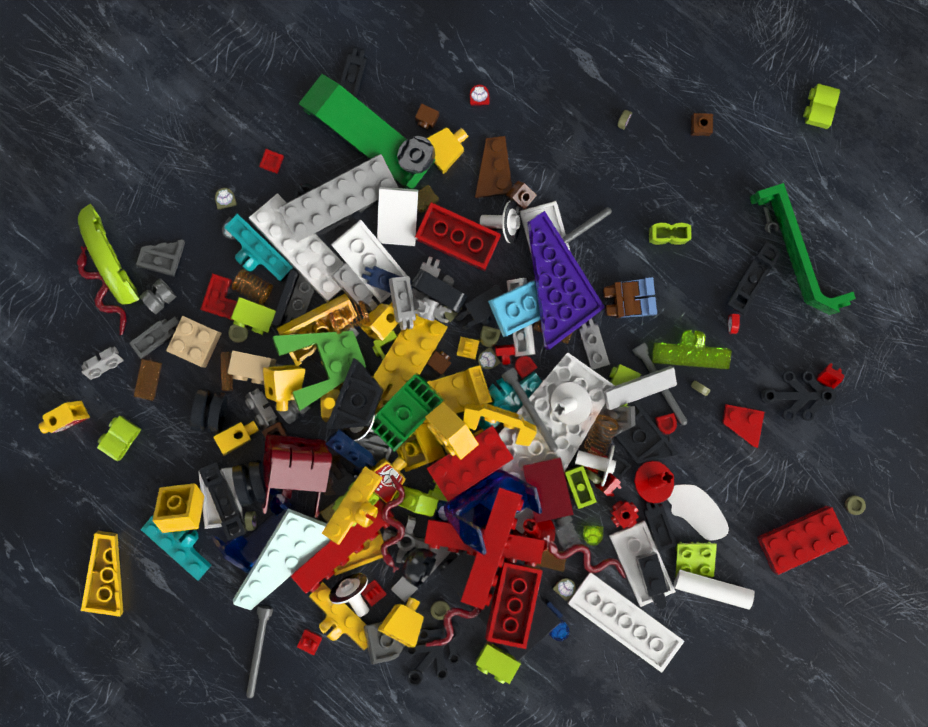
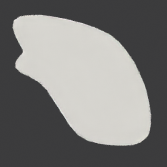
M695 485L674 486L671 496L667 499L672 505L671 512L673 515L684 518L707 540H718L728 534L729 527L726 519L708 494Z

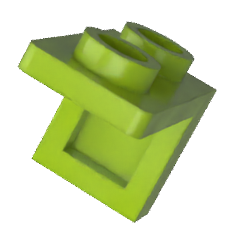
M391 331L383 341H373L375 346L372 348L377 357L385 358L386 355L381 347L396 340L397 336L394 331Z

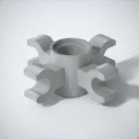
M413 296L414 313L418 314L417 316L434 321L436 318L441 322L448 323L449 320L445 319L443 314L444 312L451 313V309L440 305V302L423 297L421 300Z
M408 515L404 537H409L411 541L408 543L399 541L397 543L399 547L396 557L397 563H401L403 556L413 547L428 549L429 544L424 543L425 539L417 538L413 533L416 517ZM384 529L383 540L386 541L395 536L397 532Z

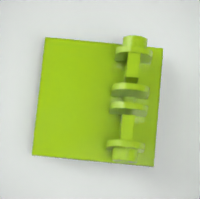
M679 542L675 546L677 552L675 577L680 570L704 577H714L717 544L711 542Z

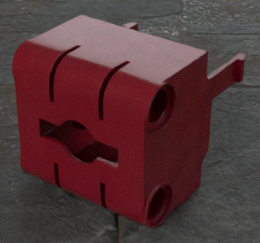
M266 435L262 466L263 479L267 487L265 501L262 504L264 514L267 512L270 488L282 489L281 498L291 499L292 490L316 491L314 516L318 517L320 513L318 509L321 492H326L332 462V454L325 440Z

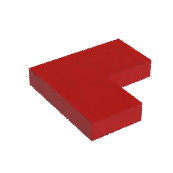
M212 273L200 310L230 319L237 301L226 298L232 280Z

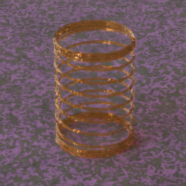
M242 269L238 273L232 284L233 290L239 289L247 270ZM269 284L264 292L262 289L260 290V305H263L273 289L272 284Z
M360 300L358 303L364 316V324H366V322H370V318L363 301ZM329 312L331 321L337 334H342V329L340 332L339 326L333 313ZM341 315V318H342V321H343V324H344V327H345L346 323H345V321H344V319H343V317H342V315Z
M597 415L596 422L592 426V428L594 426H602L611 431L615 430V433L619 427L616 420L606 415ZM598 419L611 420L617 427H608ZM591 428L589 434H590V436L593 437V436H595V435H591V433H594V434H595V433H600V432H599V431L593 432V429ZM587 437L584 448L593 455L604 456L608 450L606 444L610 446L608 441L611 440L599 437L607 442L603 443L606 446L604 447ZM585 444H596L603 449L600 451H605V453L600 454L590 448L588 449V446Z

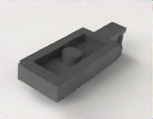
M173 317L169 321L166 319L158 321L129 344L140 359H143L174 335V329L178 326L180 320L178 317Z

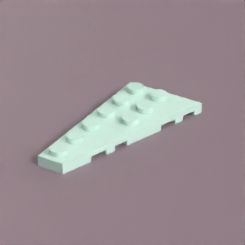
M287 509L235 595L233 604L248 610H252L331 541L321 534L327 523Z

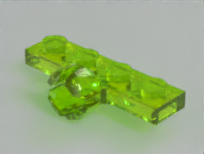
M686 330L683 332L680 344L654 343L652 362L729 369L732 351L726 348L706 347V336L703 332L695 330V334H693L692 330Z

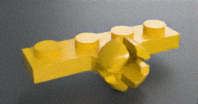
M364 467L321 534L340 545L354 523H358L363 527H369L373 521L367 518L366 514L368 513L374 518L378 514L377 507L369 502V498L382 480V477Z
M322 582L321 586L309 595V598L326 614V618L319 625L323 634L326 633L332 626L333 630L326 636L327 638L335 641L345 633L364 651L368 647L364 631L366 624L345 603H332L329 599L331 589Z

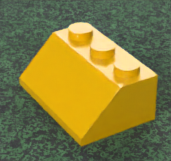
M422 423L397 449L398 455L407 463L404 467L405 472L445 456L441 444L427 427L429 423Z

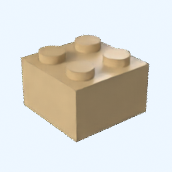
M182 316L166 351L206 368L222 333Z
M232 351L228 374H232L233 379L247 381L248 378H252V383L264 385L263 367L275 366L276 360Z

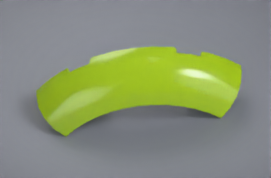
M91 204L87 205L78 215V225L93 262L118 303L130 304L138 301L139 296L136 287L125 270L120 271L122 269L105 235L106 232L101 217Z

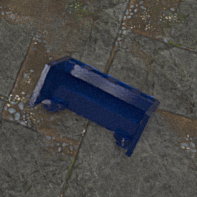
M504 470L494 471L454 497L443 507L445 516L462 541L483 555L487 551L480 527L488 522L499 487L522 495L521 499L524 500L521 511L527 507L538 514L542 513L537 487Z
M270 488L273 499L269 504L273 514L247 538L243 536L237 537L227 543L216 536L212 538L223 557L247 574L251 571L287 509L299 512L286 497L274 488Z

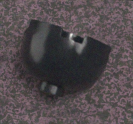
M416 548L409 554L406 553L401 560L405 580L411 585L420 588L424 584L422 579L426 575L429 576L437 560L433 557H436L437 554L426 548Z

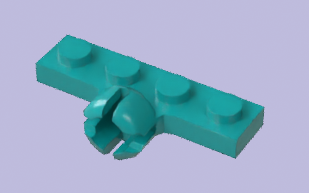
M238 214L224 227L242 245L241 250L235 255L236 261L241 265L250 257L243 265V268L247 271H253L261 264L281 281L293 269Z
M533 372L519 384L527 397L530 398L540 386L542 380ZM503 378L496 381L501 390H498L494 384L489 387L490 396L493 398L491 405L511 412H516L523 406L512 385L508 384L507 381L505 382ZM480 416L478 422L483 431L491 425L495 428L501 423L499 421H496V423L484 420V416Z
M153 516L142 527L141 531L196 580H199L212 566L193 548L194 543L198 540L196 529L191 534H187L189 530L162 533L153 522Z

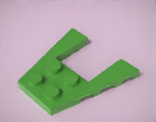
M353 331L273 336L279 356L316 344L329 379L292 392L298 411H301L345 381L353 358L359 360L366 368Z

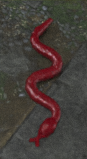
M81 246L82 253L77 259L79 274L83 278L100 279L103 282L95 297V305L101 312H117L120 314L119 334L123 335L127 321L125 310L120 306L103 304L102 299L109 288L99 272H86L84 270V266L87 263L85 255L87 247L83 248Z
M391 475L390 478L397 491H399V496L382 507L381 515L382 519L387 524L395 527L398 532L395 536L383 542L380 551L384 562L388 566L393 567V572L395 573V570H399V568L394 566L393 557L387 553V548L402 540L405 535V527L400 521L389 515V510L403 502L405 490L394 475Z
M550 535L547 538L543 537L544 540H547L549 552L557 559H566L581 551L583 553V566L588 572L597 573L609 565H615L621 576L626 578L622 564L614 558H608L597 565H591V552L584 544H575L566 551L559 553L556 544L549 540Z
M474 607L472 611L461 608L448 610L443 617L444 627L447 632L446 637L427 642L425 645L428 647L447 644L454 635L451 618L454 615L467 619L475 618L481 613V609Z

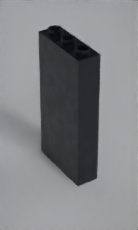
M459 549V553H455L457 557L452 562L448 559L441 566L443 570L440 574L462 598L476 556L468 555L467 551ZM499 567L497 568L495 575H498L500 569ZM493 586L489 594H492L489 606L485 605L478 615L486 626L495 592V587ZM537 595L526 649L509 645L504 646L519 661L560 624L561 619Z

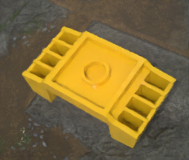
M480 365L427 382L445 399L443 402L455 414L465 411L466 403L481 405L492 402Z
M466 403L463 422L470 429L476 430L480 416H484V420L496 423V421L504 423L503 426L509 429L517 427L515 444L530 446L537 434L536 425L525 421L520 414L487 403L481 405Z

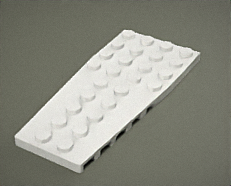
M567 353L529 398L558 446L557 451L553 452L550 450L538 428H536L537 434L530 446L515 444L518 428L509 429L504 427L499 436L514 459L464 492L490 511H492L499 487L521 494V499L524 500L521 511L517 510L515 518L518 521L515 529L523 533L524 521L534 518L523 465L561 457L565 472L605 404L603 390L615 385ZM563 383H577L583 386L590 395L592 402L591 412L587 419L579 424H565L553 413L551 397L554 390ZM523 405L517 414L522 415L525 421L535 425Z

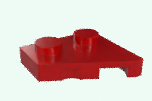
M725 405L722 424L751 444L752 447L758 448L764 411Z

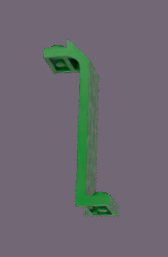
M321 74L300 101L299 105L304 108L307 114H313L368 159L382 154L393 178L406 189H414L427 172L426 170L419 174H411L403 170L397 159L399 147L407 139L340 84Z
M784 183L758 191L750 197L752 205L758 203L761 206L771 201L804 302L828 315L840 313L839 308L851 305L850 301L856 299L854 292L834 298H827L821 293Z

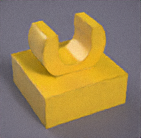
M461 337L457 356L475 360L479 341Z

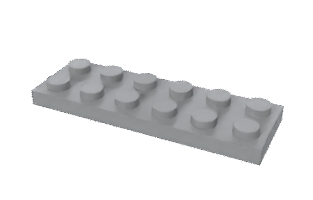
M379 154L278 207L296 242H299L378 200L380 187L398 188L382 154Z

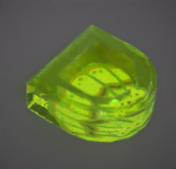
M584 525L583 537L586 543L598 545L603 539V526Z

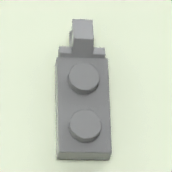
M344 263L331 276L356 305L358 304L360 307L365 306L369 311H373L378 306L372 299L374 295L347 263Z

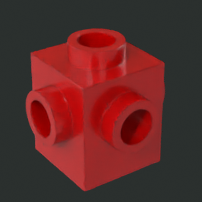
M620 500L612 506L613 509L610 511L612 517L610 519L617 527L621 526L623 529L626 527L629 529L637 523L636 519L639 518L637 512L639 510L633 502L628 503L626 500L623 502ZM624 512L629 513V516L626 519L622 517V514Z

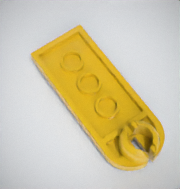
M415 313L416 320L413 321V329L406 328L400 331L373 376L384 389L383 394L389 385L392 386L384 399L383 405L415 373L421 374L446 332L447 326L435 319L431 321L419 317Z

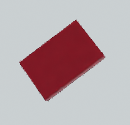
M561 457L523 465L536 523L574 515Z

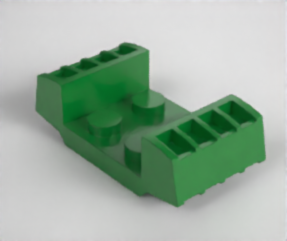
M415 373L375 415L371 429L395 452L426 420L425 417L445 399L418 373Z

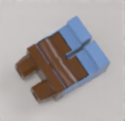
M653 277L616 282L604 287V298L614 297L613 305H605L606 316L626 318L656 315L655 297H649L655 295ZM639 297H649V298H643V299H635V298H639Z

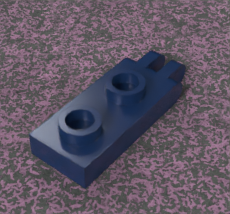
M365 266L364 270L371 274L368 276L362 273L361 276L368 280L367 284L391 293L389 279L401 277L377 266H374L373 269Z
M339 429L326 442L329 447L358 468L367 467L372 469L377 464L372 453Z

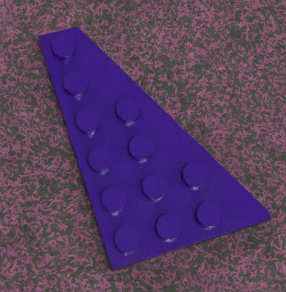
M543 211L529 220L527 225L544 347L548 350L605 307L547 213Z

